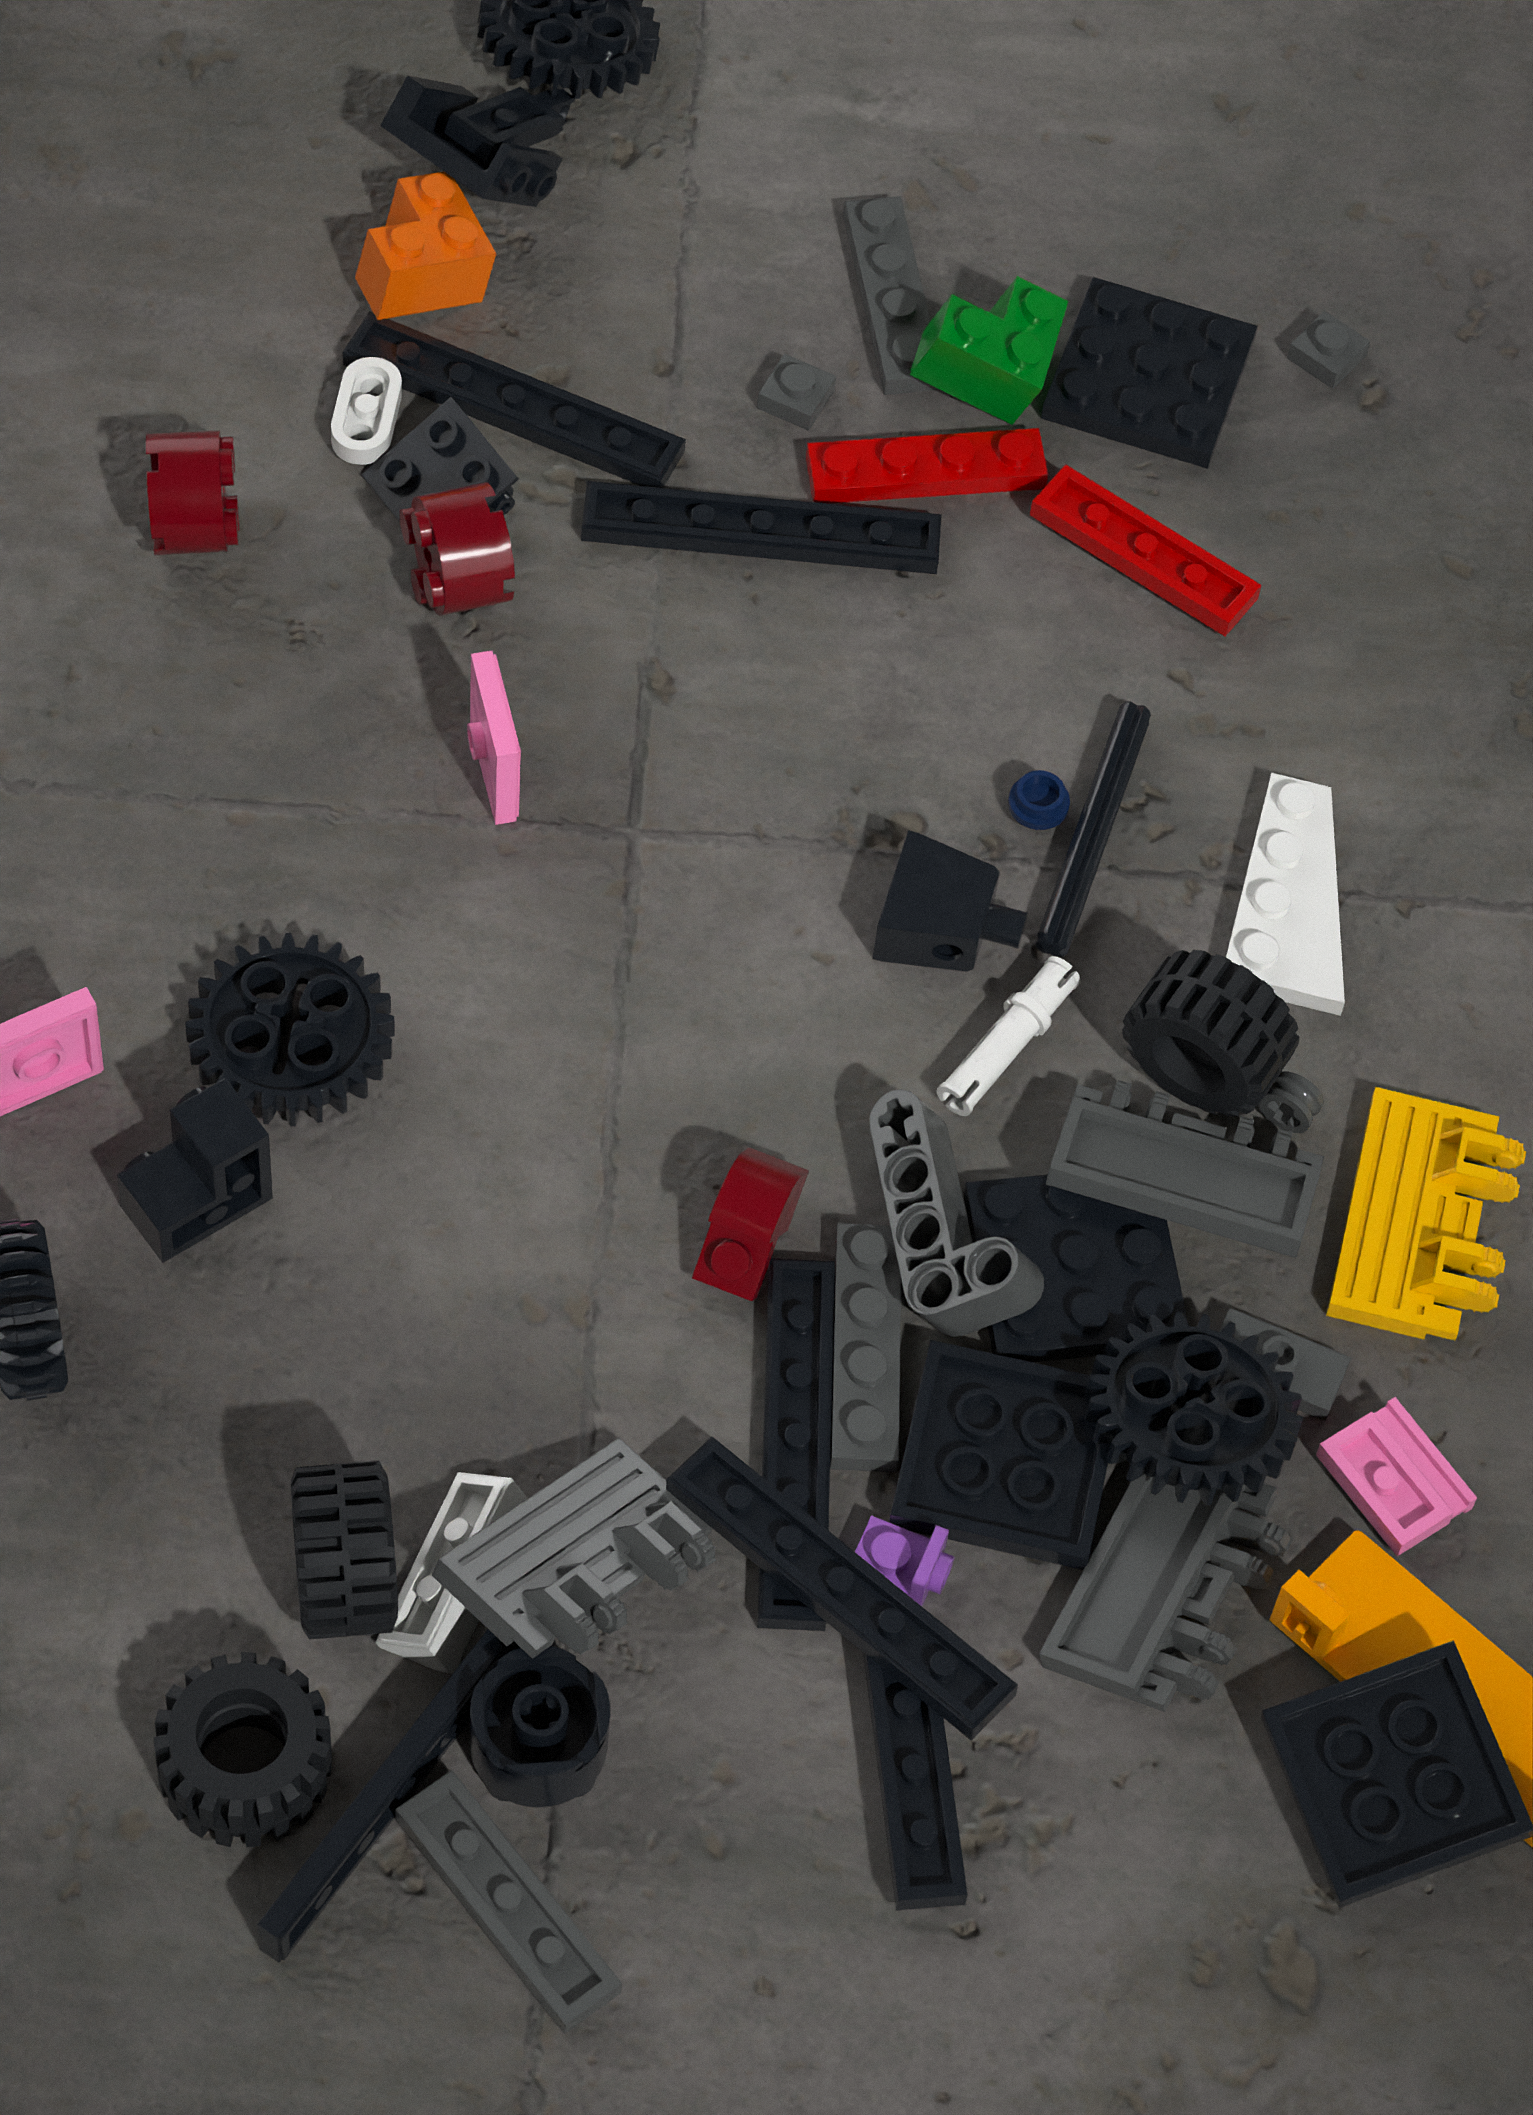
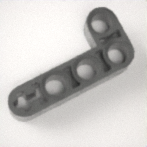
M899 1089L890 1091L880 1097L870 1114V1130L904 1294L908 1305L942 1334L952 1337L969 1334L1033 1308L1041 1298L1044 1289V1276L1040 1268L1005 1238L990 1237L972 1242L949 1131L945 1122L911 1091ZM926 1178L925 1183L916 1190L917 1185ZM939 1234L937 1240L933 1243V1245L927 1248L930 1240L935 1235ZM1011 1268L1005 1280L997 1284L999 1277L1004 1271ZM951 1291L950 1297L939 1306L943 1296Z

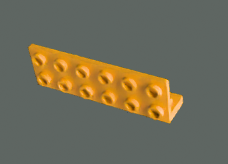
M1354 1531L1309 1577L1301 1570H1298L1281 1587L1269 1621L1340 1682L1454 1640L1533 1824V1676L1362 1531ZM1533 1837L1525 1839L1524 1841L1533 1848Z

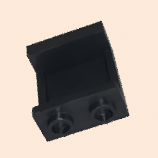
M407 75L380 125L482 199L537 207L539 201L545 199L550 194L557 181L556 171L562 162V157L553 151L503 143L492 162L485 163L483 160L473 158L465 152L462 145L444 132L449 116L453 112L476 104L478 97L463 86Z

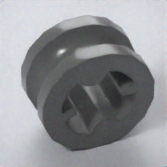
M1282 1071L1259 1106L1265 1117L1275 1126L1292 1130L1293 1133H1304L1312 1124V1116L1318 1114L1322 1109L1324 1098L1317 1086L1305 1077L1293 1072Z

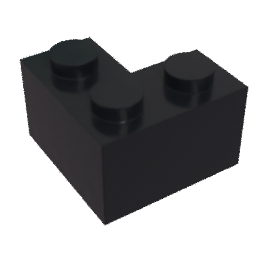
M226 1078L208 1088L199 1087L184 1095L177 1105L170 1109L172 1143L155 1153L150 1151L138 1155L126 1165L121 1173L117 1174L120 1207L162 1263L273 1199L269 1134Z

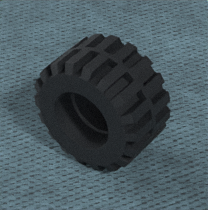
M1181 950L1175 952L1172 957L1168 956L1123 1019L1125 1026L1122 1029L1123 1039L1129 1044L1127 1049L1131 1056L1139 1062V1067L1146 1075L1159 1084L1158 1086L1192 1107L1196 1106L1205 1112L1216 1115L1219 1112L1226 1116H1238L1239 1113L1248 1114L1256 1106H1259L1294 1054L1295 1049L1299 1045L1300 1038L1296 1033L1299 1029L1296 1019L1288 1013L1290 1008L1282 998L1274 993V989L1268 983L1254 975L1251 970L1232 962L1229 958L1218 954L1213 956L1202 950H1193L1191 953Z
M379 1460L296 1467L290 1481L302 1629L309 1640L392 1633L398 1619V1593L392 1511L386 1471Z
M241 1652V1662L228 1664L226 1654L211 1658V1670L204 1673L196 1665L185 1673L186 1688L183 1689L173 1684L165 1695L167 1710L158 1709L155 1720L156 1737L153 1738L158 1781L162 1796H168L169 1810L178 1821L188 1816L190 1832L203 1838L208 1830H212L215 1832L216 1844L231 1847L233 1837H245L246 1848L261 1846V1835L272 1832L275 1840L278 1841L290 1835L289 1822L292 1819L303 1826L313 1816L312 1801L322 1803L327 1792V1777L331 1776L332 1751L329 1716H325V1702L318 1690L309 1693V1678L297 1669L290 1676H287L285 1661L271 1656L267 1665L257 1664L256 1653ZM244 1726L266 1730L277 1737L284 1745L280 1755L270 1765L259 1771L247 1774H235L220 1770L203 1756L207 1746L218 1735L232 1728Z

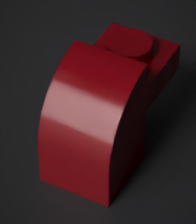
M752 1148L741 1152L732 1164L708 1219L711 1224L692 1279L749 1301H754L759 1294L778 1237L789 1229L809 1170Z

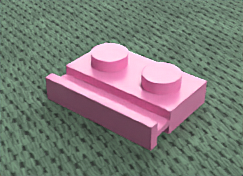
M1396 1397L1389 1400L1386 1406L1379 1411L1368 1413L1320 1443L1316 1453L1319 1460L1396 1556L1401 1555L1448 1525L1450 1520L1463 1512L1465 1514L1472 1510L1477 1499L1475 1494Z

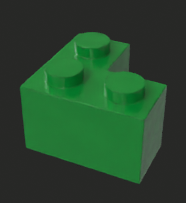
M1019 276L1014 279L989 312L951 294L924 329L909 375L1013 425L1043 388L1069 301Z

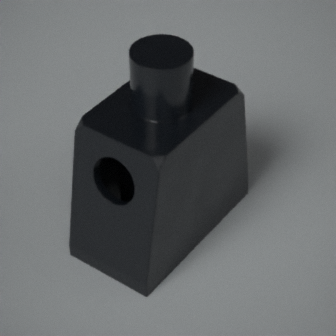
M908 830L877 925L872 959L882 962L967 972L975 967L983 939L1018 949L1028 912L994 903L1000 871L995 866L920 833Z

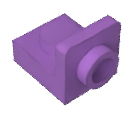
M874 1516L870 1517L855 1553L921 1606H923L929 1590L941 1594L955 1556L945 1553L949 1534L948 1529L936 1525L930 1539Z

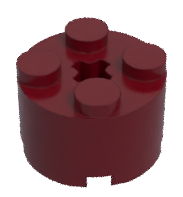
M220 430L146 434V454H150L151 470L146 471L151 538L155 539L154 555L228 552V545H239L238 496H226V486L234 485V472L236 471L233 436L221 437Z
M484 482L415 496L412 500L411 508L400 510L399 518L402 535L407 545L414 544L419 567L411 569V582L415 598L419 605L428 603L439 616L513 600L514 591L504 589V580L515 578L509 532L502 510L494 512L489 510L485 498L496 495L489 483Z

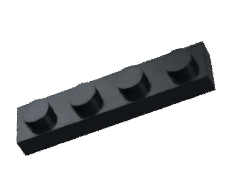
M863 1652L896 1911L965 1905L968 1893L944 1718Z

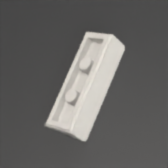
M457 1473L398 1595V1619L392 1633L379 1634L375 1642L380 1648L440 1672L451 1674L455 1672L479 1620L446 1590L432 1574L440 1557L528 1499L512 1478Z

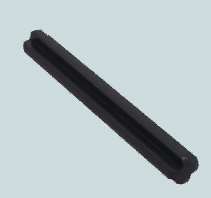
M1128 701L1121 704L1118 709L1037 934L1036 947L1042 953L1063 957L1069 951L1149 725L1151 713L1144 705H1136Z

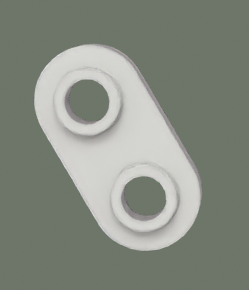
M365 357L354 361L344 371L331 422V443L334 452L346 462L357 465L371 464L378 461L390 448L402 397L401 374L391 362L378 357ZM369 393H376V394H379V396H376V397H375V396H373V395H371V394H369Z

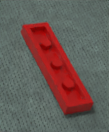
M1039 428L807 443L806 463L812 500L817 503L829 504L1041 490L1047 485L1048 479Z
M1067 464L1032 501L1030 516L1225 637L1259 598L1261 584Z

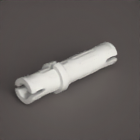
M1056 956L1049 957L1041 970L1022 992L1012 993L1003 1006L1005 1012L949 1078L937 1088V1095L941 1101L946 1100L950 1094L954 1095L945 1105L949 1110L960 1116H968L973 1111V1107L1032 1037H1038L1039 1034L1042 1036L1048 1030L1052 1022L1050 1016L1071 991L1079 986L1081 981L1077 971L1072 972L1067 979L1063 978L1072 968L1068 962Z

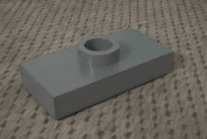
M1229 1308L1219 1332L1229 1322H1233L1236 1326L1234 1338L1242 1342L1250 1336L1257 1335L1259 1341L1255 1352L1259 1356L1269 1352H1277L1279 1358L1274 1372L1287 1371L1293 1373L1294 1377L1289 1391L1301 1394L1302 1399L1298 1410L1326 1421L1349 1367L1351 1357Z

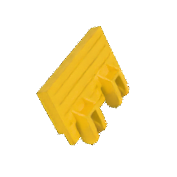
M1375 1087L1368 1111L1326 1316L1423 1340L1426 1334L1455 1341L1458 1335L1462 1311L1435 1305L1434 1302L1464 1310L1471 1309L1473 1312L1479 1311L1481 1313H1489L1493 1308H1497L1499 1294H1497L1496 1287L1484 1281L1478 1282L1477 1279L1442 1270L1445 1268L1487 1278H1496L1500 1273H1504L1506 1260H1504L1503 1252L1475 1243L1483 1201L1455 1194L1459 1193L1501 1203H1510L1514 1198H1518L1520 1185L1518 1184L1517 1177H1513L1512 1174H1507L1505 1171L1499 1172L1497 1169L1464 1162V1160L1493 1167L1499 1166L1501 1169L1507 1168L1508 1170L1510 1168L1516 1169V1167L1524 1164L1526 1151H1524L1523 1143H1519V1140L1508 1139L1496 1134L1499 1116Z

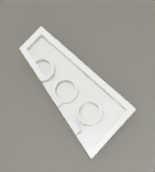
M1271 773L1226 958L1251 970L1254 975L1268 983L1274 989V993L1285 1002L1341 1016L1345 999L1331 787Z

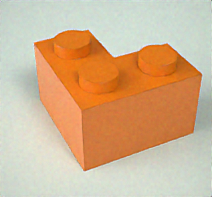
M443 171L399 178L386 225L367 230L355 279L377 320L480 303L484 298L496 252L453 177Z

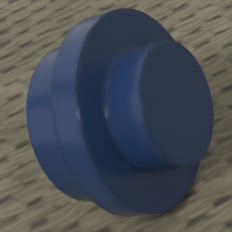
M1043 770L1028 772L1018 779L1010 789L1008 798L1009 811L1018 823L1027 828L1035 830L1051 829L1059 825L1068 814L1070 806L1069 793L1061 779L1051 772Z

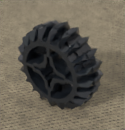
M19 1219L0 1221L1 1391L9 1400L27 1398V1401L47 1398V1394L63 1392L69 1380L45 1228L37 1219L21 1222Z

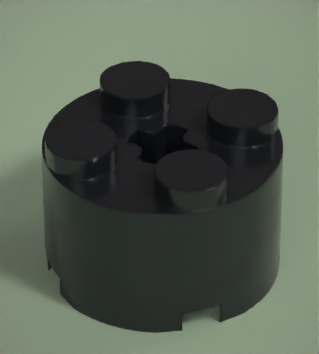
M553 1646L548 1647L533 1659L522 1648L513 1650L497 1660V1665L483 1679L481 1677L474 1688L471 1698L470 1753L477 1773L493 1797L500 1801H510L527 1807H550L568 1802L576 1797L584 1796L591 1791L596 1778L603 1768L608 1749L611 1715L610 1700L602 1679L595 1671L592 1673L587 1667L576 1661L574 1654ZM532 1724H544L545 1729H534Z

